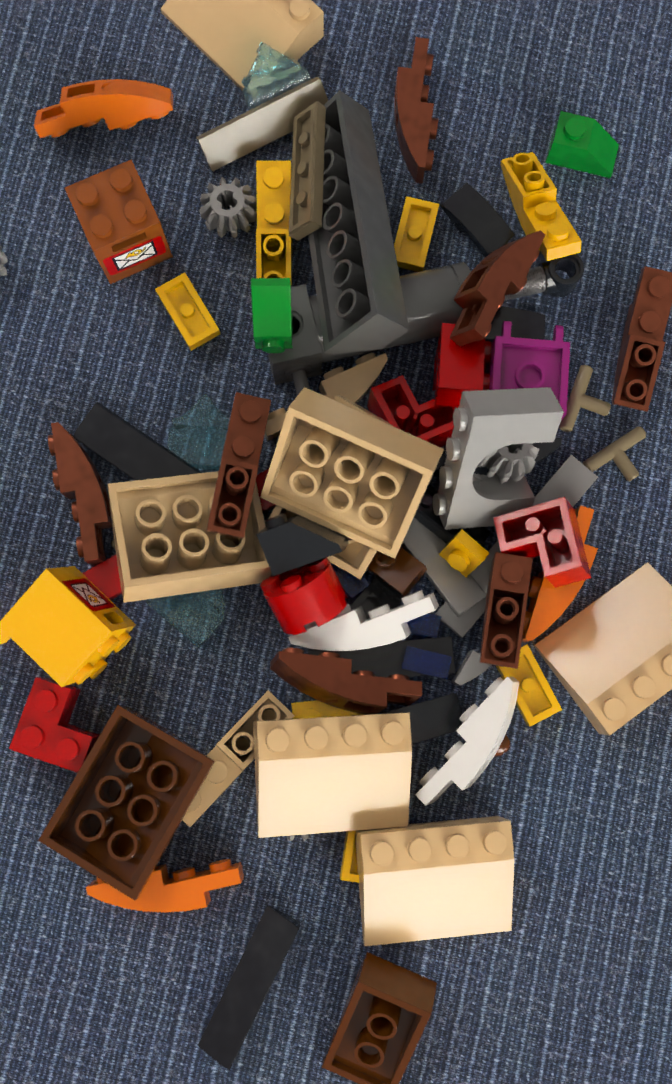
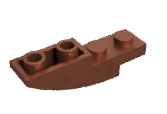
M416 37L412 67H398L394 110L396 132L401 153L414 181L422 184L424 172L432 170L434 150L428 149L429 139L436 140L439 118H432L434 103H427L430 85L423 84L424 75L431 76L434 54L427 53L429 39Z
M541 230L493 251L470 272L462 283L453 300L463 310L450 336L459 347L474 341L483 340L491 331V322L496 311L503 304L505 296L516 294L525 286L527 282L526 276L532 263L539 256V248L545 237Z
M646 266L641 269L634 301L629 306L617 362L612 404L648 412L665 346L663 337L672 305V272Z
M238 392L235 393L207 531L244 539L271 400Z
M59 422L51 423L53 435H48V446L51 455L56 456L57 469L52 471L54 486L57 491L60 490V493L68 499L76 498V501L71 503V509L75 523L80 525L81 536L76 537L78 555L80 558L84 557V562L92 566L98 565L106 560L102 529L113 527L107 490L99 472L82 446Z
M286 648L279 651L270 662V669L302 693L328 705L366 715L378 714L387 707V703L411 705L422 697L421 681H412L409 676L402 674L390 675L388 678L377 677L374 672L366 670L355 671L352 674V659L340 658V655L334 652H322L318 655L304 654V650L299 648Z

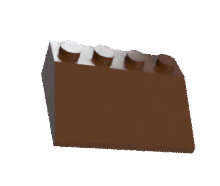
M117 705L38 841L133 900H137L215 761L134 709Z

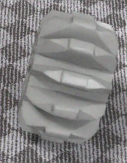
M221 177L218 187L209 183L207 186L209 193L201 194L200 201L203 206L199 209L201 218L206 220L207 229L209 231L217 229L218 236L221 238L227 231H230L235 239L238 236V229L248 233L250 230L249 222H256L257 212L255 211L257 208V198L251 196V187L248 184L240 187V180L235 177L231 184H227L225 178Z
M534 443L508 445L490 453L477 467H487L489 469L487 478L493 477L496 474L499 476L501 484L507 482L509 478L517 482L534 468L539 449L533 446Z

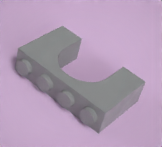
M551 387L462 392L459 408H455L453 413L454 429L452 437L448 438L446 442L447 457L445 465L439 471V490L433 496L434 513L440 516L445 530L495 526L494 517L533 505L535 497L525 476L517 482L509 478L507 482L501 484L498 475L487 478V475L476 474L474 471L486 456L502 447L513 444L554 442L564 411Z

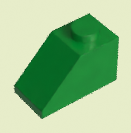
M561 111L552 132L545 163L611 178L619 144L595 119Z
M251 278L255 348L262 349L266 353H281L285 349H293L290 278Z

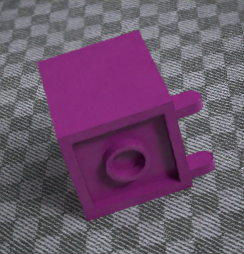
M503 321L501 336H495L491 345L489 364L486 363L485 373H490L489 390L551 387L564 411L563 419L567 414L570 342L563 341L564 327L562 325L554 326L553 341L511 337V321Z

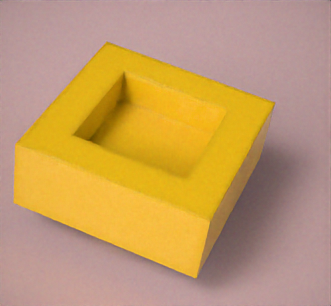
M461 529L445 545L439 555L452 568L467 577L486 559L489 552Z

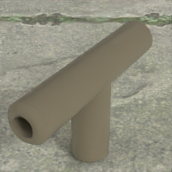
M581 365L567 402V414L559 425L560 430L564 432H571L573 430L580 408L602 416H607L611 409L610 403L585 394L593 373L592 367L588 365Z
M637 426L583 461V465L594 472L613 460L626 480L632 481L639 476V472L625 451L646 438L645 430Z

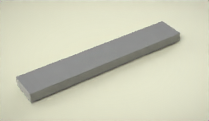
M570 455L535 496L532 506L566 497L571 506L574 507L598 476L574 456ZM498 540L488 551L489 555L470 573L486 595L491 561L496 552L501 553ZM486 597L460 617L456 616L446 602L434 615L460 638H463L485 612Z

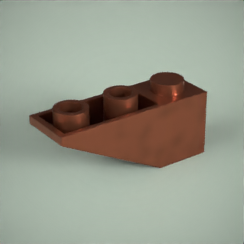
M495 553L491 561L486 596L480 663L518 669L533 558Z

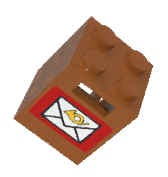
M132 159L64 187L91 249L110 284L173 258L160 220Z

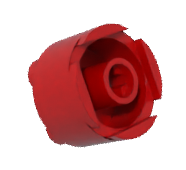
M327 557L279 575L270 576L260 584L263 595L283 632L289 635L307 632L304 625L314 621L318 627L336 617L347 605L345 590Z

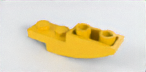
M534 152L518 153L513 157L501 159V168L507 189L525 235L527 236L540 230L545 234L539 251L542 252L546 261L581 253L582 241L557 203V188Z
M256 161V278H290L292 287V237L289 236L291 161Z

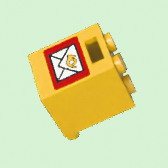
M75 566L47 568L1 619L0 645L5 644L11 638L61 687L75 682L79 685L89 677L91 679L96 678L107 667L108 663L105 659L112 651L117 653L127 645L132 638L129 632L136 624Z

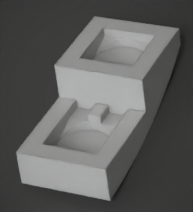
M474 650L468 651L451 683L461 686L482 674L492 665L480 663V654Z

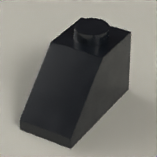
M285 513L266 520V527L256 534L273 576L340 553L349 544L347 537L300 515L287 519Z

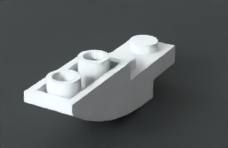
M422 590L401 598L403 602L401 606L390 610L389 605L385 604L369 611L370 618L368 619L362 606L351 610L350 605L347 604L336 617L318 627L315 621L304 625L307 632L291 635L288 638L293 645L325 651H353L379 647L407 638L411 634L407 622L435 611L439 604L434 592L424 596Z
M501 677L497 678L486 689L485 694L488 697L479 707L476 704L471 705L461 715L459 720L462 722V725L456 732L466 743L463 744L461 741H458L445 754L448 761L440 770L433 767L420 780L419 783L423 787L415 795L425 806L434 803L453 783L462 791L470 788L489 765L499 749L512 720L519 688V681L515 677H507L505 680Z

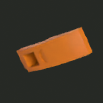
M109 79L77 83L62 87L60 103L37 110L34 127L40 138L49 135L51 137H59L66 134L69 129L80 125L83 127L93 126L102 118H104L109 131L116 128L122 130L129 129L136 125L138 121L150 117L151 119H160L166 116L169 111L173 110V93L170 88L137 80Z
M580 505L575 509L590 570L598 548L584 543L594 509ZM543 571L538 574V577L533 576L529 583L528 597H531L525 613L522 642L532 641L546 631L571 604L585 580L555 588L545 578Z
M223 859L210 863V869L195 873L194 867L172 872L173 878L169 879L167 866L163 864L155 867L137 900H133L98 877L86 886L87 895L102 902L126 909L144 912L190 911L207 908L211 901L209 891L241 884L244 874L241 862L232 864L231 859Z

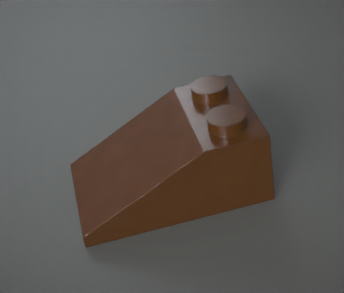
M367 952L348 996L324 1058L322 1068L358 1084H399L432 1014L437 982Z

